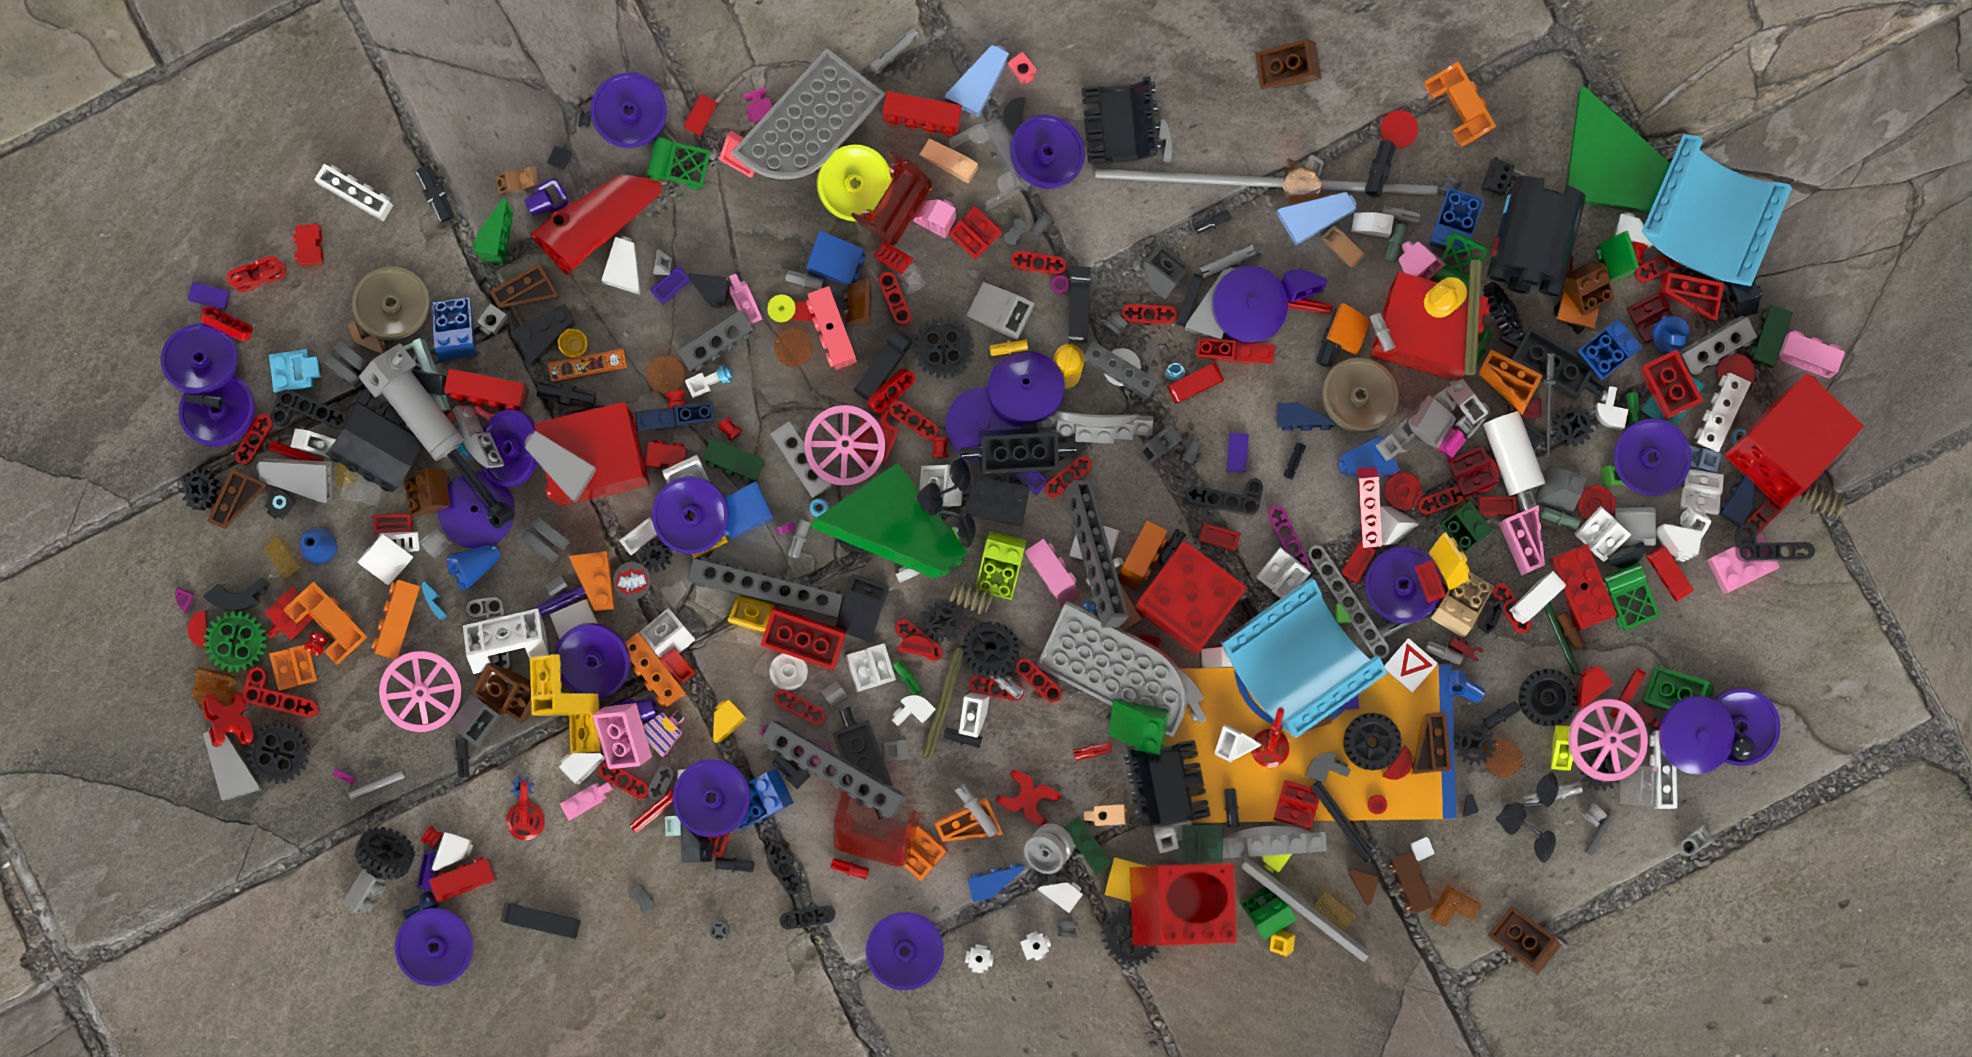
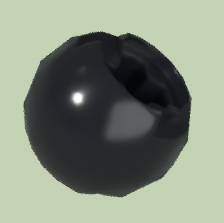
M1740 735L1732 746V754L1740 760H1746L1755 748L1754 741L1748 736Z

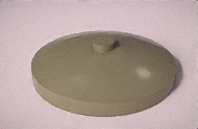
M384 267L370 272L358 283L352 298V308L357 323L369 335L383 340H398L413 334L423 325L429 313L430 300L423 281L413 272L400 267Z
M1352 358L1337 364L1329 372L1322 388V401L1327 414L1337 425L1351 432L1368 433L1380 429L1389 422L1397 409L1399 392L1393 376L1384 366L1370 359Z

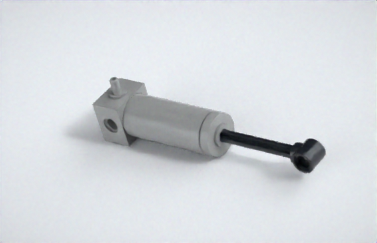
M398 344L373 359L359 376L375 398L381 394L386 397L435 461L448 456L488 507L487 516L493 527L499 529L513 520L515 513L512 507L507 503L496 501L457 451L464 438L411 372L416 363L403 346Z

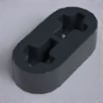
M1490 597L1484 604L1477 621V627L1484 633L1492 632L1500 618L1504 603L1497 597Z

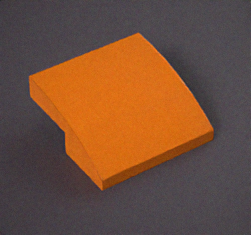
M1564 285L1556 319L1593 330L1599 307L1585 315L1582 314L1566 293Z
M1341 303L1327 339L1341 345L1340 348L1358 355L1370 320L1352 307Z
M304 645L269 653L277 691L317 682L311 654L305 649Z
M919 824L892 856L922 881L948 849Z

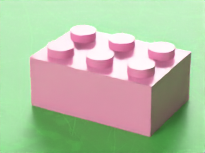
M1793 331L1785 335L1778 360L1823 377L1831 378L1838 373L1845 351L1840 350L1841 347L1837 345H1826L1818 338L1812 337L1810 339L1804 337L1802 332Z
M1763 533L1756 536L1757 543H1767ZM1735 547L1707 560L1723 594L1729 593L1780 568L1777 562H1741L1736 557ZM1744 547L1742 554L1745 557H1749L1750 550ZM1766 547L1762 548V555L1768 557L1770 554L1769 550Z
M636 703L606 706L592 715L608 769L641 766L652 758Z

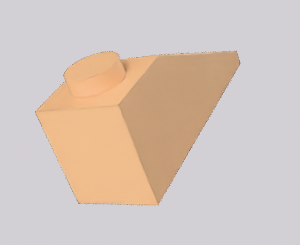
M931 139L927 141L920 153V156L967 184H969L978 169V163Z

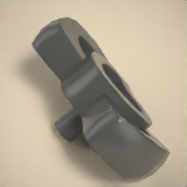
M1022 219L1013 220V227L1010 228V232L1003 235L1006 244H1017L1020 235L1027 229L1025 221Z
M635 886L629 892V897L636 899L637 903L641 904V911L643 913L653 909L655 901L646 895L642 886Z

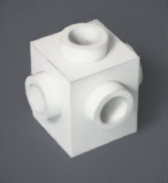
M1689 506L1687 511L1682 513L1680 524L1684 528L1702 531L1703 537L1712 521L1706 515L1707 512L1699 507L1694 509Z
M1037 931L1026 935L1027 939L1020 942L1027 960L1035 957L1037 961L1047 957L1046 952H1049L1048 947H1051L1047 935L1043 937L1042 933L1038 934ZM1035 942L1040 944V948L1037 950L1032 947Z
M975 945V948H971V952L967 951L965 963H969L968 967L972 968V972L983 973L984 970H988V966L992 967L994 955H990V950H987V946ZM981 955L983 961L981 963L976 962V956Z

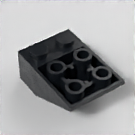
M853 574L835 627L847 630V635L871 643L890 587Z

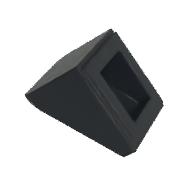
M554 146L547 164L565 171L572 153L566 149Z
M1472 794L1466 795L1463 817L1478 813L1479 811Z

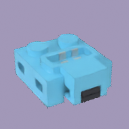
M307 349L269 355L273 390L276 394L283 390L295 392L314 389L313 379L322 377L320 359L317 356L310 357V351Z

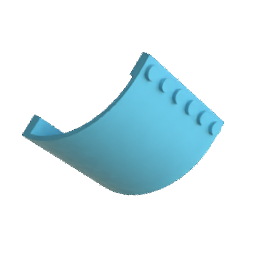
M1683 134L1642 229V233L1658 250L1689 269L1719 280L1751 286L1792 187L1790 184L1768 183L1734 172L1715 162L1699 150L1703 142L1701 137Z
M1312 578L1220 641L1236 673L1265 712L1275 720L1277 708L1282 707L1285 709L1281 725L1285 731L1296 738L1387 674L1380 657L1375 656L1370 660L1345 634L1326 606L1322 593L1315 579Z

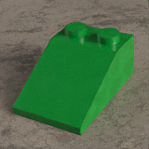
M1628 230L1600 243L1597 246V250H1595L1597 260H1601L1602 264L1607 265L1610 282L1630 277L1639 268Z
M1655 666L1643 702L1668 711L1673 704L1686 697L1703 696L1711 698L1715 687L1709 681Z
M1113 699L1109 735L1130 746H1135L1140 751L1159 755L1165 747L1170 711Z

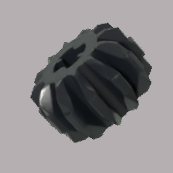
M657 539L654 540V546L648 541L647 545L649 548L642 547L646 554H640V558H647L642 562V565L649 564L647 567L649 571L652 570L653 566L655 572H659V566L666 570L664 563L671 565L667 558L673 557V554L667 553L671 548L668 546L664 548L665 544L663 542L658 546ZM655 551L657 553H661V555H659V560H656L655 558L652 559V556H654L653 553Z

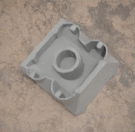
M1428 395L1420 404L1417 414L1409 418V426L1411 431L1426 444L1438 449L1456 419L1436 399Z
M1655 507L1615 508L1614 518L1631 534L1621 546H1633L1640 542H1644L1645 547L1655 545Z

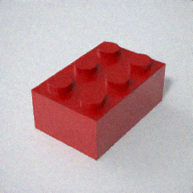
M1678 350L1668 353L1639 369L1665 421L1699 405L1703 401Z

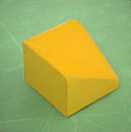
M1280 930L1271 936L1270 951L1284 956L1291 954L1294 950L1295 934L1285 930Z

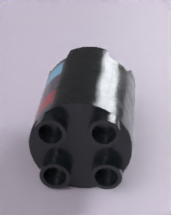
M1518 176L1515 182H1511L1510 189L1508 190L1486 277L1497 282L1508 283L1507 289L1516 293L1529 294L1531 286L1539 287V292L1544 295L1561 297L1586 195L1572 186H1567L1562 195L1557 191L1544 188V178Z

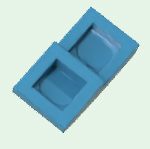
M424 581L422 589L427 603L434 614L443 621L448 615L435 603L440 596Z

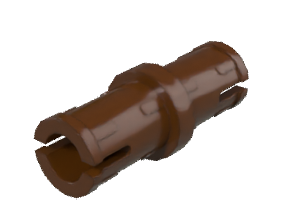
M1565 611L1556 616L1565 631L1564 635L1568 636L1574 649L1578 650L1585 646L1586 643L1577 631L1579 628L1573 624L1568 612Z

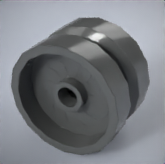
M339 340L333 349L341 356L340 359L328 353L322 361L332 368L331 371L342 380H347L356 387L361 379L354 372V369L356 368L362 373L369 363Z
M536 517L531 525L539 534L535 535L532 531L526 530L520 538L530 545L529 547L540 556H545L552 563H555L560 555L552 546L556 545L561 550H565L571 542L539 517Z

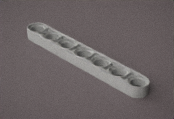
M1319 545L1312 546L1308 551L1310 562L1336 601L1342 605L1352 620L1351 624L1374 657L1378 656L1375 653L1376 646L1382 645L1385 647V654L1378 656L1380 659H1384L1389 654L1387 643L1325 549ZM1313 549H1319L1322 552L1320 559H1314L1311 556ZM1324 565L1332 567L1333 572L1331 575L1326 576L1322 573ZM1335 581H1340L1343 584V589L1339 592L1335 591L1332 587ZM1345 597L1353 599L1354 604L1352 607L1347 608L1344 606L1343 600ZM1356 613L1364 615L1363 623L1358 624L1354 621ZM1367 629H1372L1375 632L1374 639H1366L1364 632Z

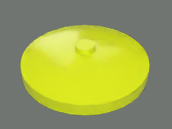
M847 145L838 148L824 165L819 168L817 190L821 202L834 216L847 221H862L878 214L887 204L892 192V175L887 162L878 152L863 145Z

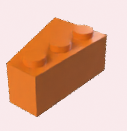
M1492 349L1479 373L1521 415H1523L1543 376Z
M1148 520L1146 521L1118 575L1119 583L1137 591L1142 579L1147 580L1151 569H1149L1150 564H1155L1160 555L1156 553L1158 548L1163 549L1167 541L1165 537L1167 530Z
M604 551L569 556L594 611L598 613L616 610L609 553Z
M987 798L978 800L977 802L999 829L994 835H1003ZM965 807L933 821L942 842L988 836L970 810Z

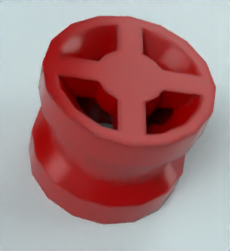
M685 391L667 392L666 397L669 400L667 407L686 405V401L683 398Z
M312 632L309 636L310 640L305 643L304 647L314 655H321L323 647L328 643V639L321 633Z
M430 825L420 841L429 844L430 848L434 850L442 840L444 833L437 832L435 827Z

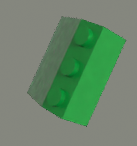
M505 198L500 201L478 231L477 238L473 239L472 249H475L474 252L482 262L505 265L514 214L513 207Z

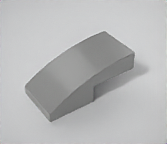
M1161 119L1159 138L1160 142L1165 143L1163 161L1171 162V135L1166 121Z

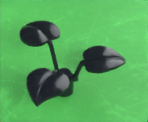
M959 458L952 463L950 468V477L954 483L953 487L940 492V488L936 483H929L918 493L915 499L920 503L921 509L929 515H937L940 512L957 517L959 519L956 522L957 535L963 545L969 548L976 532L973 518L969 514H964L962 517L961 514L940 509L943 506V498L940 495L953 491L957 487L960 491H965L970 484L969 467L964 459Z
M1552 771L1545 775L1537 785L1536 796L1539 800L1538 802L1506 804L1503 811L1495 818L1507 834H1516L1521 824L1537 833L1539 838L1534 843V851L1542 863H1546L1553 854L1556 846V837L1552 831L1546 830L1542 833L1523 821L1526 818V810L1524 808L1540 806L1542 804L1549 807L1554 803L1558 794V781Z

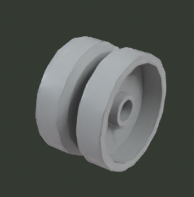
M1045 824L1027 841L1024 848L1025 858L1035 870L1044 874H1052L1057 872L1072 855L1074 844L1070 834L1063 827L1056 824Z

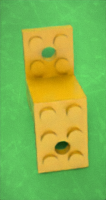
M560 655L530 657L532 716H569L570 754L600 752L601 742L592 716L599 711L598 694L561 693Z

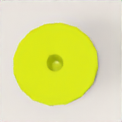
M787 295L773 297L767 307L769 316L776 322L790 320L795 314L796 309L794 301Z

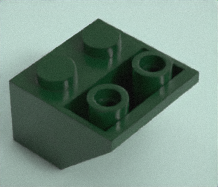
M1467 499L1462 500L1453 507L1439 524L1450 538L1453 537L1458 545L1457 549L1463 553L1467 552L1492 532V529L1477 509Z

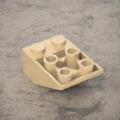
M1470 571L1467 572L1469 576L1468 581L1446 591V597L1442 598L1431 617L1432 620L1463 639L1473 627L1494 587Z

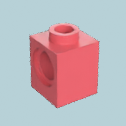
M1023 52L1008 62L1009 70L1021 85L1024 82H1031L1036 77V68ZM1020 66H1026L1028 68V72L1024 74L1020 73L1018 71V68Z

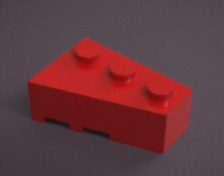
M1668 272L1662 274L1659 292L1709 321H1717L1724 283Z
M482 856L472 860L473 864L465 866V863L454 867V871L448 873L443 871L436 874L435 878L429 879L437 902L446 901L497 881L490 860L488 858L484 859Z

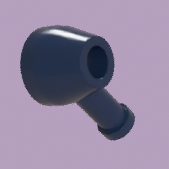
M426 892L419 896V905L403 910V915L405 919H408L418 911L438 908L439 903L431 892Z

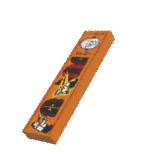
M624 349L548 363L552 383L627 368Z

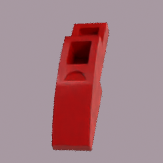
M1198 338L1196 357L1245 364H1274L1276 345Z

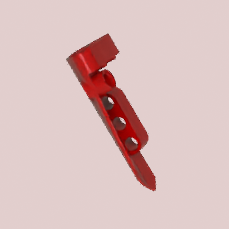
M618 175L560 211L553 213L551 217L531 233V236L558 268L566 275H569L599 246H603L662 193L661 182L643 177ZM553 219H560L562 225L558 226L554 224Z

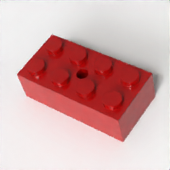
M887 91L882 114L883 120L891 126L901 124L905 125L907 129L916 130L917 127L924 129V132L935 133L937 131L942 132L944 136L953 137V135H958L962 105Z
M453 369L448 370L444 392L449 395L448 397L454 401L463 402V399L470 401V404L481 406L482 403H486L490 408L500 409L501 406L507 410L518 411L525 410L529 388L524 383Z
M1588 544L1549 559L1553 572L1566 584L1561 592L1575 626L1577 625L1579 628L1577 631L1617 616ZM1582 583L1586 585L1587 590L1581 589Z
M775 606L771 611L760 646L834 670L848 631ZM802 634H805L808 640H803Z

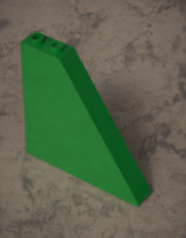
M1581 86L1578 90L1566 187L1572 186L1586 195L1584 204L1650 213L1670 163L1586 87Z
M898 463L819 515L810 524L815 530L933 579L940 575L945 577L952 571L951 567L955 566L957 568L965 562L963 558L968 554L967 550L938 514L929 515L921 509L920 503L915 499L920 491Z

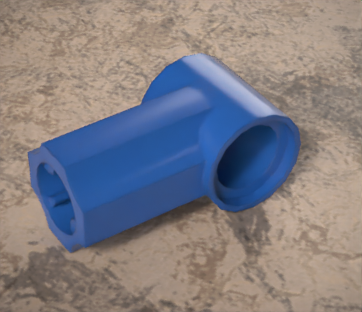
M1454 670L1449 673V692L1452 695H1462L1476 703L1482 700L1485 694L1484 688L1467 679L1465 673L1461 670Z

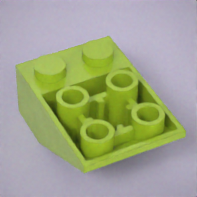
M990 531L975 589L978 587L981 593L985 590L986 594H993V596L1012 600L1027 540Z

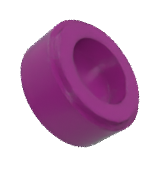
M1056 275L1053 277L1051 289L1054 293L1061 295L1069 290L1070 282L1066 276Z
M791 522L775 530L777 535H782L795 530V526Z

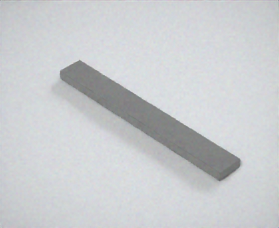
M1247 856L1242 861V869L1361 961H1365L1368 958L1369 950Z

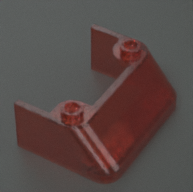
M891 151L890 155L895 160V163L891 165L889 170L890 177L893 179L874 211L867 209L861 215L853 212L851 216L862 227L894 246L899 242L929 194L932 182L916 163Z
M842 791L834 818V847L838 851L888 865L904 866L909 859L921 813L912 810L907 829L902 827L892 829L888 840L852 830L854 820L847 813L851 797L846 794L847 792Z

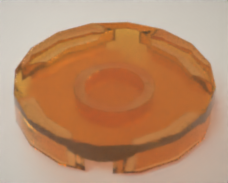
M1306 167L1291 170L1286 175L1283 183L1285 196L1295 204L1316 200L1321 192L1319 176L1314 170Z
M786 330L776 339L775 354L778 360L785 366L800 367L807 363L812 355V342L808 335L801 330Z
M660 356L649 364L647 380L656 392L666 394L667 392L678 390L683 385L685 379L684 368L676 358Z
M1507 739L1496 740V743L1492 744L1496 751L1490 752L1493 758L1487 757L1488 763L1483 761L1486 769L1492 775L1499 778L1514 775L1522 764V753L1519 747Z

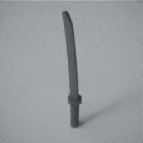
M1547 353V378L1544 379V384H1548L1547 458H1550L1552 384H1556V380L1553 378L1555 353Z

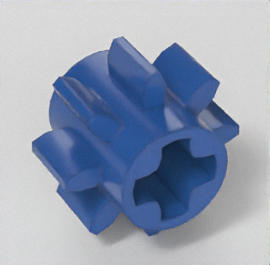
M518 776L517 782H511L515 785L511 792L517 793V799L520 797L518 788H520L521 781H523L520 776ZM526 777L524 781L528 782L529 777ZM528 782V794H534L531 791V787L535 785L534 783Z

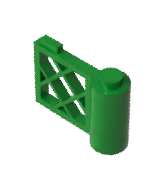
M655 138L647 176L651 180L661 182V179L687 184L688 189L698 191L699 187L703 188L711 150L676 143L664 138ZM676 148L684 149L688 156L679 161L675 155ZM696 153L706 154L705 161L697 165L692 157ZM690 158L695 167L686 172L681 163ZM679 165L684 173L680 177L670 176L671 169ZM697 169L701 175L700 183L692 181L688 174Z
M1458 232L1449 233L1444 243L1447 247L1441 260L1444 262L1447 256L1454 255L1457 263L1450 265L1444 262L1446 265L1433 275L1430 281L1439 283L1446 278L1454 277L1465 284L1468 292L1470 274L1463 270L1462 265L1469 264L1472 260L1483 262L1489 247ZM1455 238L1463 241L1465 247L1456 250L1453 244ZM1478 248L1483 253L1481 256L1473 258L1470 249ZM1467 251L1470 259L1460 262L1457 253Z
M1639 563L1603 577L1606 590L1618 614V617L1615 619L1619 629L1623 628L1626 631L1661 616L1647 584L1643 568ZM1642 586L1646 592L1643 600L1634 597L1636 589ZM1621 595L1628 596L1629 600L1626 607L1620 606L1616 597ZM1632 599L1642 602L1638 613L1629 609ZM1645 604L1652 607L1653 615L1647 617L1641 614ZM1627 611L1637 615L1634 623L1629 625L1625 621Z

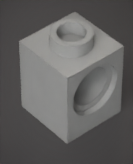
M490 303L478 320L479 325H481L480 330L487 335L492 333L496 336L508 319V316ZM490 317H496L497 320L494 325L490 326L487 324Z

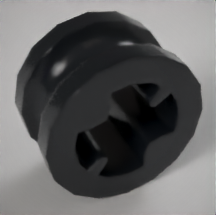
M581 110L578 126L589 128L591 112L585 113L584 110Z

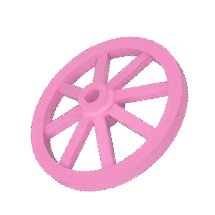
M835 406L821 412L810 424L804 442L805 456L814 473L824 481L838 486L856 485L870 478L879 468L885 452L883 431L878 422L866 411L854 406ZM843 413L842 435L825 419L832 415ZM849 414H854L864 419L866 423L849 436ZM821 424L836 441H812V436L817 426ZM871 426L876 434L878 444L854 442V440ZM842 442H847L849 446L843 447ZM811 447H835L836 449L818 465L813 457ZM854 448L878 450L876 459L870 468L855 452ZM841 454L840 478L831 476L823 471L834 458ZM848 454L864 470L863 474L853 478H846Z
M413 651L396 658L385 670L379 688L380 701L385 713L396 725L415 732L431 731L447 723L455 714L461 699V683L456 670L445 658L428 651ZM418 658L437 662L424 682H421ZM412 660L415 684L395 669L402 663ZM443 666L451 676L453 683L429 688L430 683ZM390 675L402 682L411 691L386 693ZM454 689V699L450 708L430 696L432 693ZM417 690H422L424 694L419 696L416 692ZM412 697L399 716L392 710L388 702L390 699ZM425 701L433 704L445 712V714L438 720L429 723ZM416 702H419L423 724H414L403 720Z
M1606 699L1594 701L1577 713L1570 726L1568 742L1574 762L1585 774L1601 781H1616L1631 775L1641 765L1646 755L1648 737L1644 722L1632 707L1618 700ZM1604 706L1619 709L1612 730L1602 707ZM1596 709L1604 732L1582 722L1583 719ZM1626 713L1634 722L1636 729L1619 734L1618 731ZM1579 727L1598 736L1599 740L1578 746L1577 736ZM1638 734L1639 745L1637 753L1621 743V740ZM1601 746V752L1590 767L1583 760L1580 752ZM1617 748L1634 759L1622 771L1620 769ZM1610 750L1614 774L1600 773L1597 770Z

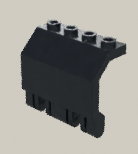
M1151 76L1143 77L1142 82L1132 85L1082 88L1083 104L1098 103L1099 109L1084 111V116H1088L1084 118L1086 135H1088L1086 136V141L1102 140V146L1087 149L1088 153H1093L1088 155L1089 164L1139 161L1157 155L1158 149H1161L1160 138H1156V131H1159V121L1154 117V112H1157V102L1153 101L1152 93H1155V82H1151Z
M363 390L343 429L334 443L328 448L325 455L331 461L346 466L350 472L362 475L366 481L378 484L382 490L393 493L411 468L422 447V443L412 431L405 428L406 423L404 420L399 425L402 418L393 406L389 405L384 415L382 414L388 404L386 402L381 403L377 412L372 410L371 408L376 402V398L373 395L365 406L371 394Z
M1195 740L1164 747L1159 755L1135 750V746L1127 747L1124 759L1125 764L1130 765L1131 772H1127L1129 783L1134 785V790L1131 791L1133 802H1137L1138 809H1135L1137 821L1141 820L1142 826L1163 827L1211 816L1207 800L1196 802L1191 800L1193 796H1200L1206 793L1205 788H1203L1205 785L1202 771L1199 769L1201 768L1200 763L1184 765L1183 761L1198 756V752L1195 751L1197 750Z

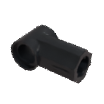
M780 753L772 763L798 790L811 775L806 770L797 766V763L793 760L789 761L781 756L782 753Z

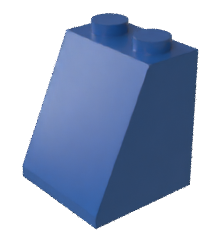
M819 231L807 264L808 273L848 286L858 281L860 273L857 271L860 265L863 266L866 255H864L863 248Z
M1382 435L1341 455L1337 464L1340 473L1345 474L1346 477H1357L1358 468L1376 467L1378 476H1392L1400 469L1394 457L1386 461L1375 446L1384 439Z
M757 482L725 498L729 508V523L725 532L727 537L731 536L732 539H735L774 521Z

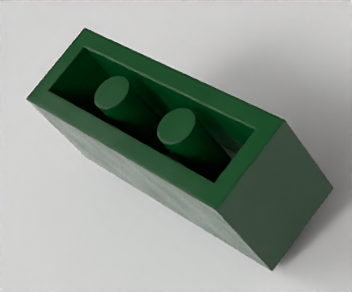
M1773 305L1763 310L1761 315L1762 325L1756 330L1757 341L1755 345L1751 346L1749 352L1751 362L1771 369L1776 366L1793 312Z
M712 437L702 458L706 461L705 465L714 469L718 466L724 469L723 472L730 476L737 474L741 476L740 479L750 484L752 481L757 482L765 464L764 459Z
M1079 816L1063 827L1070 834L1073 844L1096 875L1112 865L1110 859Z

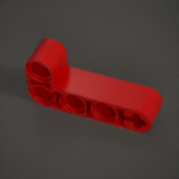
M255 667L249 671L243 691V697L246 702L308 718L316 717L319 714L320 707L315 701L267 690L269 674L266 670ZM261 671L263 677L260 681L256 682L254 675ZM256 690L258 693L255 700H251L249 697L250 692ZM274 694L276 696V702L273 705H270L268 703V698L270 695ZM290 699H293L295 701L294 708L289 710L287 708V702ZM301 705L311 706L313 711L308 712L307 710L300 709Z

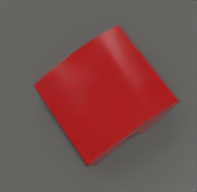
M974 206L948 234L976 260L1004 231L982 210Z
M1284 780L1273 820L1311 830L1319 798L1311 787Z

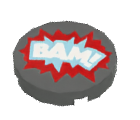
M626 562L620 565L613 576V586L616 592L622 598L628 600L642 598L647 594L652 584L648 569L637 562Z

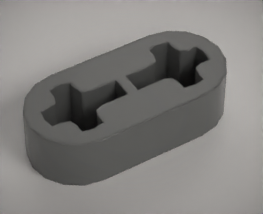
M662 766L657 770L648 788V795L652 800L658 801L666 795L674 779V771L671 767ZM668 769V773L671 775L670 778H665L663 783L660 782L663 777L660 774L661 771ZM659 783L662 784L660 788L661 796L657 795L654 797L652 789H656Z

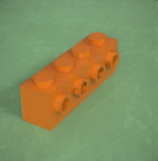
M397 579L395 583H391L389 589L391 594L390 601L386 600L383 612H386L384 620L380 619L377 630L380 632L378 638L374 637L371 646L374 649L373 653L391 659L398 658L420 586Z
M639 632L625 642L630 652L631 661L634 664L632 669L638 676L642 674L646 680L643 683L650 692L652 690L656 692L658 696L655 698L662 707L666 705L669 708L687 694L661 663L659 657Z

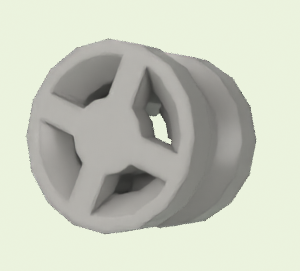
M1594 803L1590 805L1588 811H1584L1582 814L1595 827L1599 825L1601 819L1607 816Z

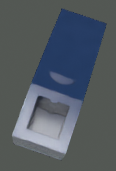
M1277 403L1276 405L1277 428H1282V431H1293V428H1301V431H1311L1314 427H1320V430L1326 431L1331 430V427L1336 425L1333 420L1299 403Z
M1743 473L1740 474L1742 479L1739 484L1735 483L1731 488L1730 493L1732 495L1728 500L1725 498L1720 505L1721 512L1719 513V515L1738 527L1743 524L1753 505L1754 482Z

